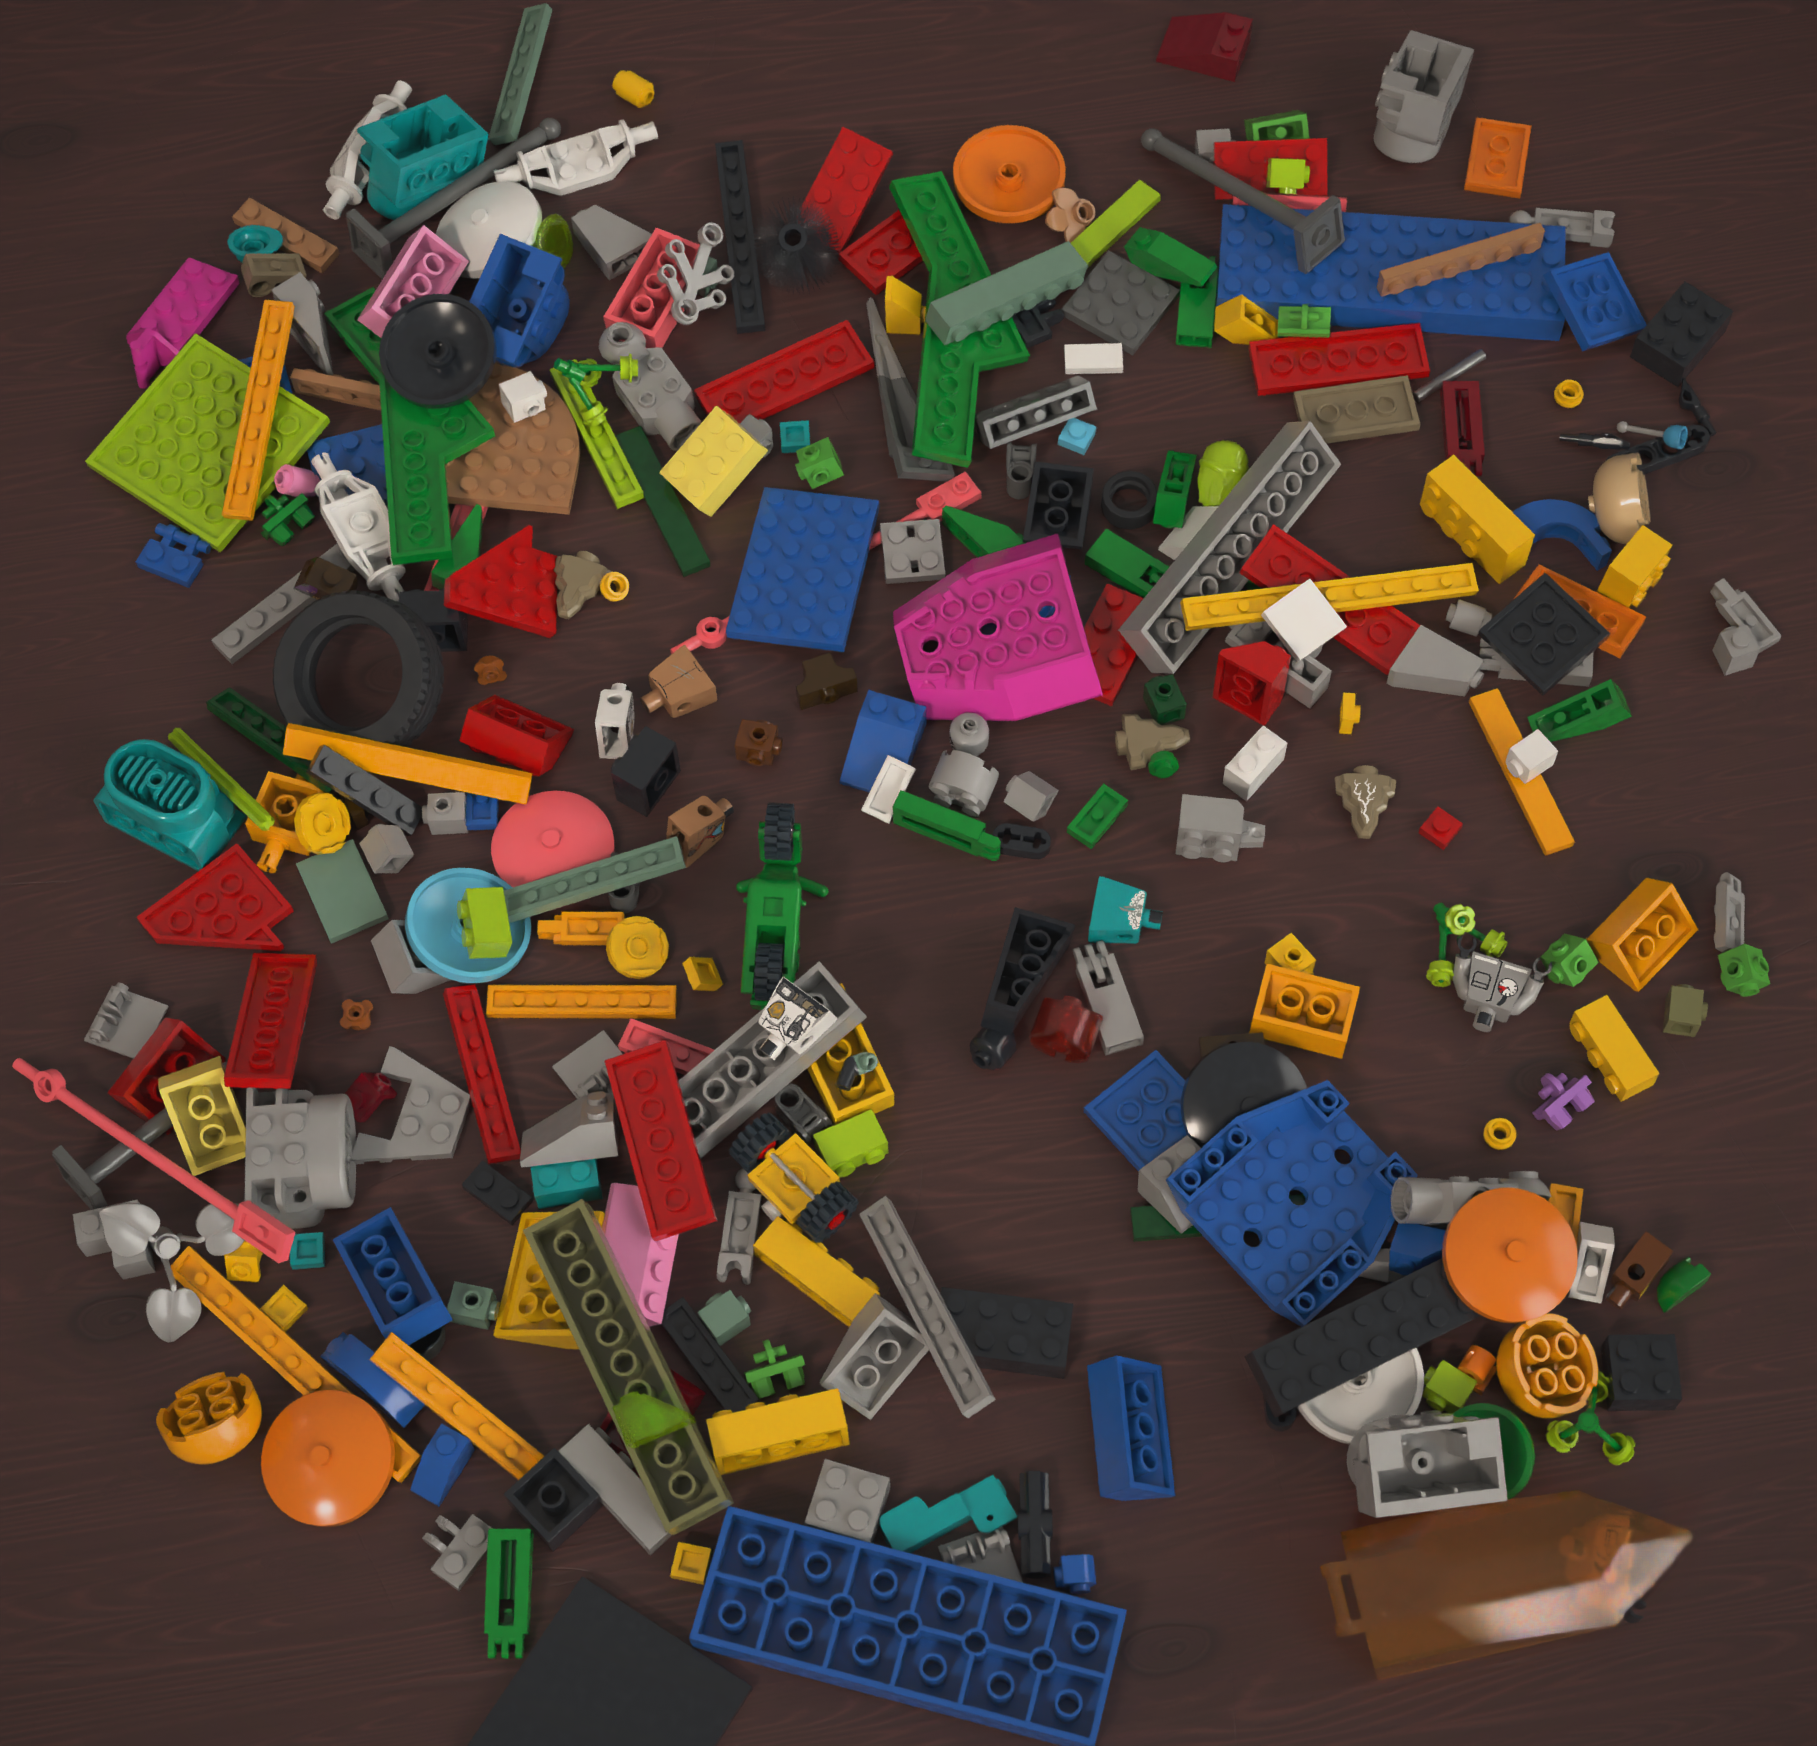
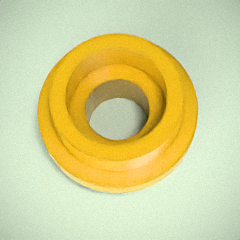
M1574 380L1561 382L1554 391L1555 401L1565 408L1578 406L1584 396L1581 385Z
M609 572L600 581V591L607 600L613 602L620 601L628 594L629 582L623 574ZM610 583L616 585V592L612 591Z
M1492 1119L1484 1128V1140L1494 1149H1507L1512 1146L1516 1139V1129L1507 1119ZM1501 1131L1505 1138H1496L1494 1132Z

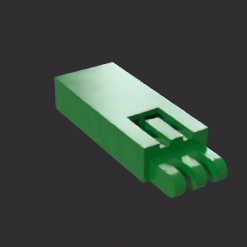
M1210 255L1209 259L1215 262V256ZM1218 266L1205 282V289L1192 288V284L1181 282L1175 345L1211 348Z
M1107 528L1085 554V565L1132 594L1145 598L1153 586L1140 578L1146 575L1150 577L1149 583H1157L1169 568L1163 562Z
M900 790L892 806L894 824L978 857L979 855L991 861L999 860L1001 841L998 837L986 833V823Z
M488 1529L484 1634H488L489 1659L496 1658L497 1644H502V1659H509L510 1645H515V1658L523 1659L524 1634L530 1635L533 1558L532 1529ZM514 1599V1609H504V1623H499V1600Z

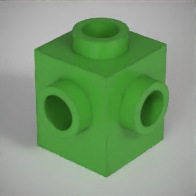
M828 437L796 451L799 463L795 464L796 470L801 480L807 479L812 489L844 476L839 456Z
M1564 934L1557 941L1553 942L1549 949L1541 956V961L1546 968L1545 971L1548 970L1551 961L1553 962V969L1547 974L1548 978L1554 983H1561L1572 987L1580 983L1585 978V975L1599 963L1586 939L1569 934Z
M1742 944L1718 955L1722 970L1720 975L1721 981L1726 990L1740 994L1743 997H1749L1759 993V989L1770 985L1768 976L1769 965L1763 957L1761 949Z

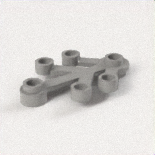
M713 222L705 224L698 231L700 245L692 268L684 252L685 246L682 241L674 239L665 247L667 256L675 259L685 281L686 289L684 293L676 279L677 271L673 265L665 264L657 271L659 281L667 284L674 302L671 305L672 316L682 325H690L695 322L699 311L710 307L718 309L726 302L725 293L719 289L712 291L707 297L695 300L698 290L716 283L726 284L734 277V271L729 265H722L716 271L703 275L711 248L715 247L723 239L721 227ZM705 233L710 236L711 241L706 237ZM672 245L677 247L678 253L673 251ZM664 270L669 272L670 278L665 276ZM721 271L727 274V278L722 276ZM714 295L719 298V303L715 302ZM681 307L686 310L687 315L683 313Z

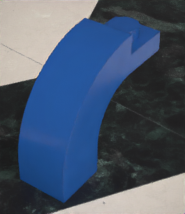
M1546 499L1525 504L1512 511L1535 534L1532 544L1545 538H1562L1577 546L1597 571L1607 566L1612 550L1606 538L1600 537L1601 529L1596 515L1588 509L1564 500Z
M342 1332L339 1337L329 1343L327 1349L320 1357L327 1365L353 1382L390 1419L404 1428L425 1404L369 1360L374 1354L369 1347L353 1335H347Z

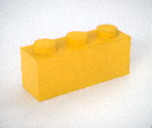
M1608 995L1574 1011L1569 1023L1570 1031L1578 1042H1582L1587 1050L1590 1063L1595 1068L1600 1069L1605 1077V1085L1612 1094H1616L1622 1102L1654 1085L1660 1073Z

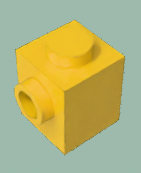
M1292 933L1267 950L1266 965L1271 964L1314 975L1313 970L1316 959Z

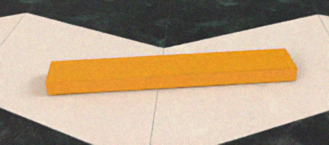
M1499 689L1470 697L1469 704L1544 855L1547 856L1573 847L1575 841L1542 775L1540 774L1527 784H1524L1519 777H1514L1507 768L1505 761L1509 749L1523 740V737Z
M488 985L486 1015L487 1018L676 1019L677 986Z
M391 1332L370 1357L369 1360L460 1434L469 1438L475 1446L517 1480L545 1457L394 1333Z

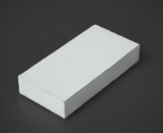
M1122 343L1064 344L1065 374L1123 373Z
M888 755L861 811L890 824L893 818L892 806L900 790L906 791L916 768Z

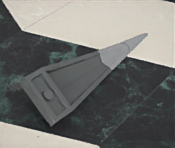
M870 297L866 304L889 457L894 460L898 478L947 482L955 476L952 464L911 455L917 397L890 343L874 300Z

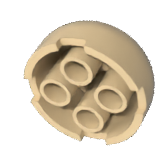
M1639 452L1614 456L1605 461L1595 474L1593 495L1588 496L1589 509L1592 513L1596 514L1602 532L1612 541L1621 544H1627L1642 525L1649 524L1650 522L1646 479L1643 471L1637 469V465L1642 464Z

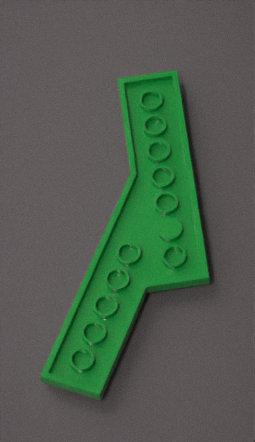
M942 171L892 180L889 186L929 271L925 319L930 302L991 276ZM1012 317L1005 321L995 322L983 331H975L967 335L963 340L959 342L953 341L947 345L941 342L927 322L924 321L912 456L966 468L969 467L972 457L979 372L1024 363L1030 357Z
M372 287L325 312L324 315L328 324L380 385L393 565L453 558L446 464L495 437L494 428L469 399L452 407L431 409L414 405L395 392L385 378L379 358L381 338L357 320L376 291Z

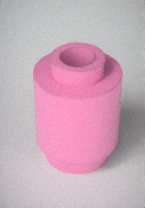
M287 464L283 465L274 477L276 489L279 493L295 497L301 493L307 498L314 497L316 495L314 489L320 482L319 477L313 471Z

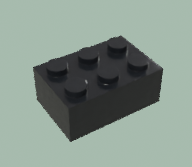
M1684 281L1636 337L1630 358L1676 387H1679L1682 380L1687 378L1726 332L1733 311Z

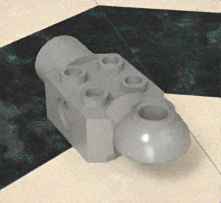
M617 322L610 325L604 330L599 339V350L602 357L615 365H620V356H628L629 353L632 354V359H638V377H632L631 383H629V380H620V371H615L612 375L616 394L646 435L661 434L672 450L678 451L702 423L693 411L695 402L692 389L661 347L646 348L645 336L638 327L627 322ZM626 339L624 342H617L618 340Z
M1533 1171L1510 1172L1509 1179L1480 1178L1478 1181H1469V1177L1463 1176L1449 1177V1180L1399 1177L1392 1188L1391 1209L1398 1223L1422 1224L1428 1227L1447 1229L1450 1220L1459 1208L1473 1197L1485 1191L1496 1188H1519L1535 1193L1544 1199L1551 1198V1194L1547 1186L1538 1179V1172Z

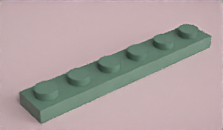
M547 3L524 8L488 138L494 146L513 142L518 138L552 14V9Z
M675 836L504 890L509 923L686 868L680 841Z

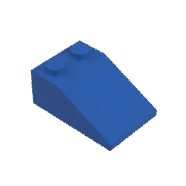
M868 690L854 729L840 784L870 793L888 755L911 766L927 724L926 706Z

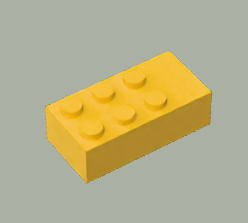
M1452 455L1427 473L1420 506L1425 515L1433 518L1441 526L1443 532L1461 546L1463 552L1468 557L1473 558L1498 584L1504 582L1526 565L1535 534L1455 455Z
M861 1023L807 1068L833 1126L871 1109L876 1114L894 1106V1092L879 1060L875 1069L855 1077L850 1091H844L835 1086L846 1058L861 1052L875 1054Z
M839 1389L798 1397L796 1394L781 1397L777 1403L765 1405L764 1402H757L746 1406V1410L732 1413V1410H723L712 1415L713 1418L706 1419L714 1459L720 1475L850 1445L848 1427Z

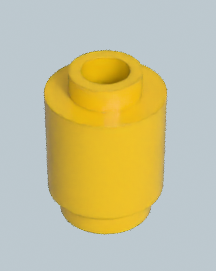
M625 70L620 71L614 78L612 87L619 97L638 108H642L652 102L655 93L651 82L632 71L626 72Z

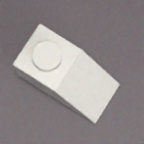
M1580 1222L1577 1239V1271L1574 1282L1568 1292L1569 1298L1602 1303L1615 1247L1613 1228Z

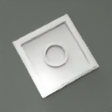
M1311 579L1305 581L1261 614L1297 662L1303 660L1347 627Z

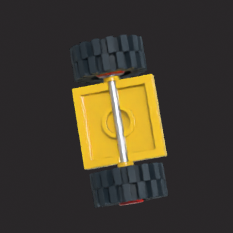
M769 1112L762 1114L760 1118L754 1119L751 1125L748 1124L744 1132L738 1134L739 1138L733 1141L729 1154L749 1173L747 1175L748 1180L791 1224L797 1220L798 1225L816 1243L830 1238L832 1233L834 1235L840 1226L843 1227L846 1223L845 1221L851 1218L852 1212L857 1208L858 1200L839 1183L840 1177L796 1133L788 1138L790 1135L789 1130L773 1114Z

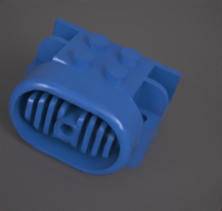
M501 233L469 302L484 314L492 327L497 346L495 362L503 366L507 365L517 368L540 358L548 351L565 323L569 313L570 300L567 289L563 284L565 271L561 265L562 258Z

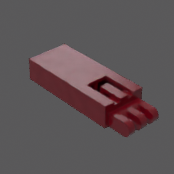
M1442 381L1440 398L1445 460L1455 455L1469 470L1470 467H1474L1476 477H1481L1485 451L1479 381ZM1459 440H1471L1472 449H1467V442H1460L1459 444Z

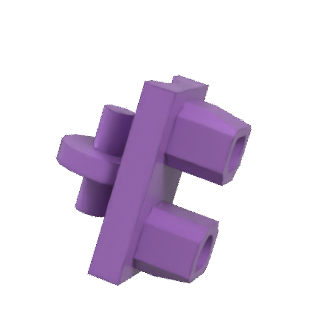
M1546 1073L1541 1077V1083L1544 1088L1538 1094L1543 1100L1549 1095L1551 1097L1532 1112L1537 1120L1546 1119L1555 1130H1560L1567 1126L1573 1120L1564 1108L1569 1101L1577 1112L1587 1109L1595 1102L1587 1088L1592 1082L1586 1075H1583L1580 1079L1573 1078L1564 1086L1562 1084L1568 1080L1564 1073L1559 1074L1557 1077Z

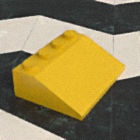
M593 1211L602 1228L605 1213ZM556 1212L522 1213L493 1336L500 1339L557 1348L579 1349L523 1232L524 1229Z

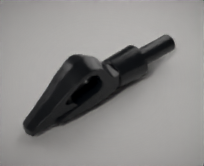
M1684 378L1679 395L1680 407L1691 411L1697 422L1703 424L1710 436H1714L1717 432L1709 421L1710 415L1701 405L1697 395ZM1683 395L1687 397L1689 401L1684 400Z
M1580 433L1579 435L1560 434V441L1576 442L1578 446H1593L1615 450L1630 448L1629 442L1610 433L1594 435Z

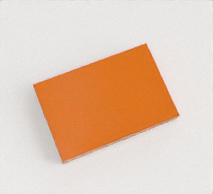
M1476 117L1464 190L1520 199L1531 125Z

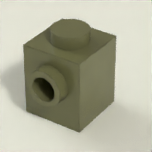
M1687 984L1671 986L1665 1000L1663 1033L1690 1037L1696 1036L1701 1026V1021H1705L1707 1017L1708 1003L1703 1002L1704 990L1695 989Z

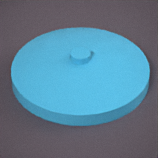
M452 868L430 876L413 893L405 915V931L413 952L429 969L457 982L484 983L506 975L517 966L525 954L531 936L530 917L509 923L512 944L506 957L469 959L468 949L462 945L461 934L464 925L463 919L459 920L457 916V902L462 900L466 888L503 887L504 891L513 887L491 873L473 868Z

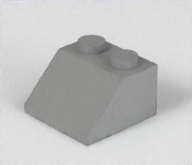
M391 920L371 940L391 993L417 994L450 981V979L429 969L413 952L407 939L405 920Z
M1188 1135L1142 1167L1138 1174V1192L1181 1234L1190 1228L1192 1223L1182 1214L1166 1179L1201 1149Z

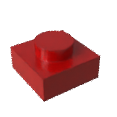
M1437 807L1420 827L1419 834L1444 850L1462 829L1463 823L1440 807Z

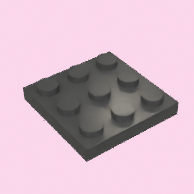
M1108 250L1061 310L1066 319L1107 342L1122 343V350L1133 356L1179 298L1180 290Z

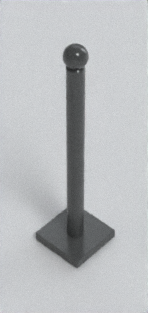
M551 117L543 119L539 127L522 136L379 231L355 209L350 210L346 213L352 251L383 280L393 264L390 248L392 242L493 177L494 170L506 168L518 160L517 152L522 151L524 155L547 140L556 139L561 133L560 123Z
M1150 128L1143 132L1141 144L1146 150L1156 151L1291 228L1294 232L1299 271L1307 274L1345 242L1340 198L1332 195L1305 217L1162 136L1159 130Z
M228 1060L225 1063H223L225 1070ZM166 1107L132 1134L149 1145L170 1129L173 1124ZM119 1142L83 1170L62 1145L52 1151V1156L63 1179L90 1210L108 1206L101 1190L96 1184L137 1154Z

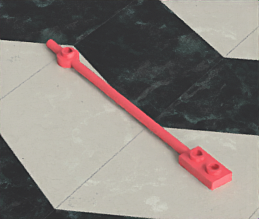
M963 472L917 498L916 505L919 509L896 522L918 521L926 518L927 520L939 519L940 522L942 521V508L947 505L962 510L981 499V491L969 475ZM880 531L873 534L869 550L881 544ZM730 616L723 620L716 617L702 619L697 625L696 635L670 649L671 654L683 645H686L690 652L701 645L708 649L720 647L727 638L726 628ZM709 628H715V629H716V630L713 631V632H708V631H706V630L709 629Z
M17 1058L13 1062V1069L34 1082L35 1093L41 1101H62L234 1219L232 1232L277 1263L288 1260L295 1236L294 1230L249 1200L239 1203V1206L228 1200L67 1090L66 1081L58 1070L47 1069L39 1071L22 1058Z

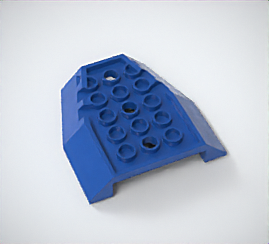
M1328 1080L1237 1116L1166 1179L1182 1214L1272 1311L1301 1327L1310 1322L1374 1262L1395 1221L1391 1209V1193L1395 1181L1399 1177L1418 1176L1396 1151L1388 1158L1346 1114L1344 1110L1350 1103ZM1343 1149L1347 1151L1350 1155V1163H1339L1334 1156L1335 1150ZM1291 1190L1301 1191L1305 1196V1204H1293L1289 1198V1192ZM1247 1231L1256 1233L1260 1240L1259 1246H1248L1243 1240V1234Z

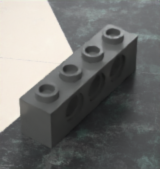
M1078 375L975 413V426L980 442L992 449L1096 410L1097 407L1090 382Z

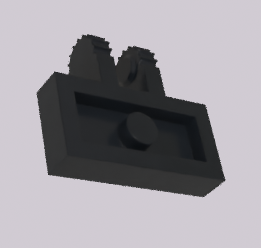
M1046 299L1037 303L1032 309H1024L1012 316L1026 348L1051 339L1052 331L1049 327L1060 323L1064 319V314L1060 309L1045 313L1054 308L1056 304L1055 299Z

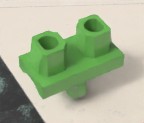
M1302 304V307L1279 306L1278 336L1330 338L1331 307H1308V304Z
M769 1339L763 1341L765 1351L753 1354L755 1364L767 1360L769 1364L744 1372L746 1382L751 1383L758 1399L775 1394L770 1378L772 1375L783 1373L787 1389L805 1384L802 1366L805 1365L803 1356L799 1354L776 1362L775 1358L787 1354L785 1345L772 1348Z

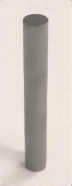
M1482 349L1477 350L1412 393L1416 402L1422 401L1440 389L1442 381H1452L1485 360V352Z

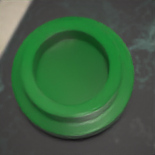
M1156 752L1151 756L1148 764L1149 773L1158 778H1168L1179 769L1178 760L1172 752Z

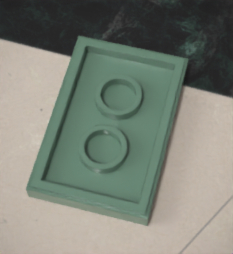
M353 839L347 841L335 853L314 855L296 863L331 944L389 919Z

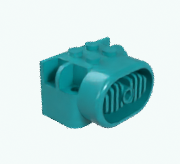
M446 94L359 127L357 133L368 142L361 147L360 157L370 167L367 186L369 204L382 216L392 220L397 219L483 163L489 134Z
M149 739L128 742L119 747L110 756L104 769L105 784L93 799L105 823L197 871L220 856L247 818L246 814L235 809L234 803L224 793L219 791L216 782L210 779V774L197 761L163 743Z

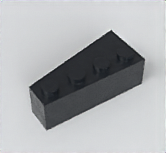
M1015 907L986 1003L981 1027L1009 1035L1013 1033L1068 949L1075 924Z

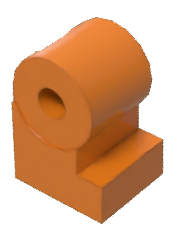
M1471 1345L1457 1369L1477 1381L1473 1391L1479 1395L1483 1394L1497 1371V1368L1494 1367L1496 1358L1482 1347Z

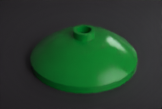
M1471 1404L1454 1412L1453 1416L1456 1417L1473 1416L1480 1419L1499 1417L1507 1501L1478 1504L1477 1506L1500 1505L1516 1497L1529 1482L1535 1462L1533 1441L1524 1423L1508 1409L1495 1404Z

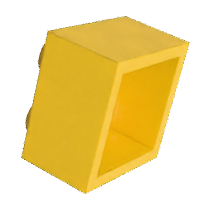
M1642 525L1609 565L1597 593L1628 608H1631L1632 605L1637 608L1646 597V591L1649 587H1654L1664 574L1662 571L1671 560L1667 555L1672 544Z

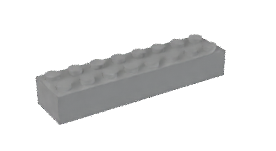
M820 961L793 984L830 1010L838 1019L802 1054L799 1055L788 1046H785L774 1061L759 1049L770 1035L758 1023L765 1009L763 1008L679 1080L700 1159L867 1018Z

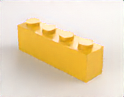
M777 1216L753 1244L755 1256L846 1326L850 1327L854 1318L875 1293L880 1296L878 1292L879 1287L869 1278L864 1277L861 1279L854 1274L853 1267L844 1259L838 1258L836 1260L827 1253L828 1249L823 1243H816L813 1239L811 1241L802 1234L803 1230L795 1222L791 1224L788 1220L785 1222Z

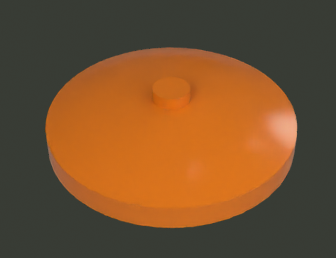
M1017 125L995 126L975 134L960 148L953 166L954 187L961 202L974 214L984 219L998 223L1026 222L1041 216L1055 205L1052 191L1057 188H1064L1065 162L1058 147L1044 134L1031 128Z
M1496 1188L1480 1193L1467 1201L1450 1220L1442 1246L1444 1270L1456 1295L1474 1312L1498 1322H1527L1548 1313L1565 1298L1574 1282L1577 1271L1578 1255L1576 1242L1572 1230L1563 1215L1543 1197L1519 1188Z
M338 1390L313 1392L298 1398L288 1405L277 1416L268 1430L261 1455L264 1484L274 1503L291 1518L319 1527L343 1525L367 1513L379 1501L388 1487L395 1462L393 1437L381 1413L366 1400Z

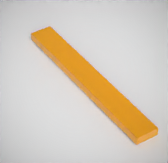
M264 300L222 515L224 518L249 521L254 519L295 309L293 302Z
M288 723L286 728L283 755L312 760L319 746L325 745L366 772L527 804L533 773Z

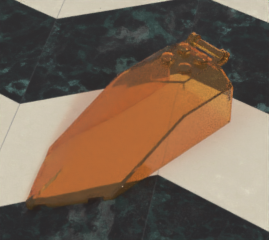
M1575 1490L1508 1499L1507 1501L1432 1510L1342 1531L1340 1533L1347 1560L1324 1564L1320 1566L1322 1578L1327 1580L1337 1624L1334 1625L1337 1637L1365 1632L1377 1679L1382 1680L1614 1627L1622 1620L1623 1614L1637 1599L1640 1600L1670 1567L1680 1551L1687 1544L1691 1543L1692 1534L1687 1529H1682L1663 1520ZM1351 1574L1362 1619L1351 1620L1340 1578L1341 1575Z

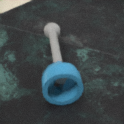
M1625 421L1617 424V430L1620 433L1631 431L1663 437L1665 444L1675 449H1683L1687 441L1688 429L1682 425H1671L1665 431L1631 426Z

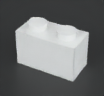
M1262 726L1226 765L1222 784L1247 801L1283 762L1287 742L1265 726Z

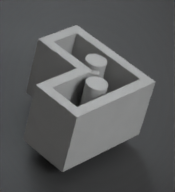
M1280 640L1276 645L1282 647L1287 654L1291 655ZM1323 645L1300 662H1297L1292 655L1290 659L1285 692L1308 708H1311L1329 686L1332 670L1315 660L1322 651Z
M137 1199V1200H133V1201L124 1202V1203H138V1204H140V1202L138 1201V1199ZM102 1208L73 1214L77 1245L86 1257L112 1251L105 1240L99 1217V1210ZM149 1242L146 1249L135 1256H120L112 1251L114 1268L123 1280L155 1272L153 1253Z

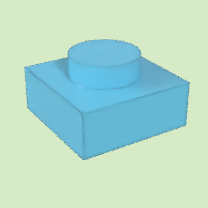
M1076 418L1069 419L1058 437V445L1085 455L1096 434L1097 427Z

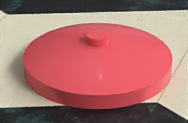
M566 791L536 793L528 796L526 805L521 803L513 805L498 822L491 843V855L496 874L513 888L609 858L611 853L615 852L613 830L604 812L589 799Z

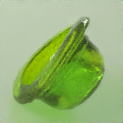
M555 213L547 216L541 222L536 240L532 246L562 258L561 265L565 269L572 257L573 241L567 222L562 216Z

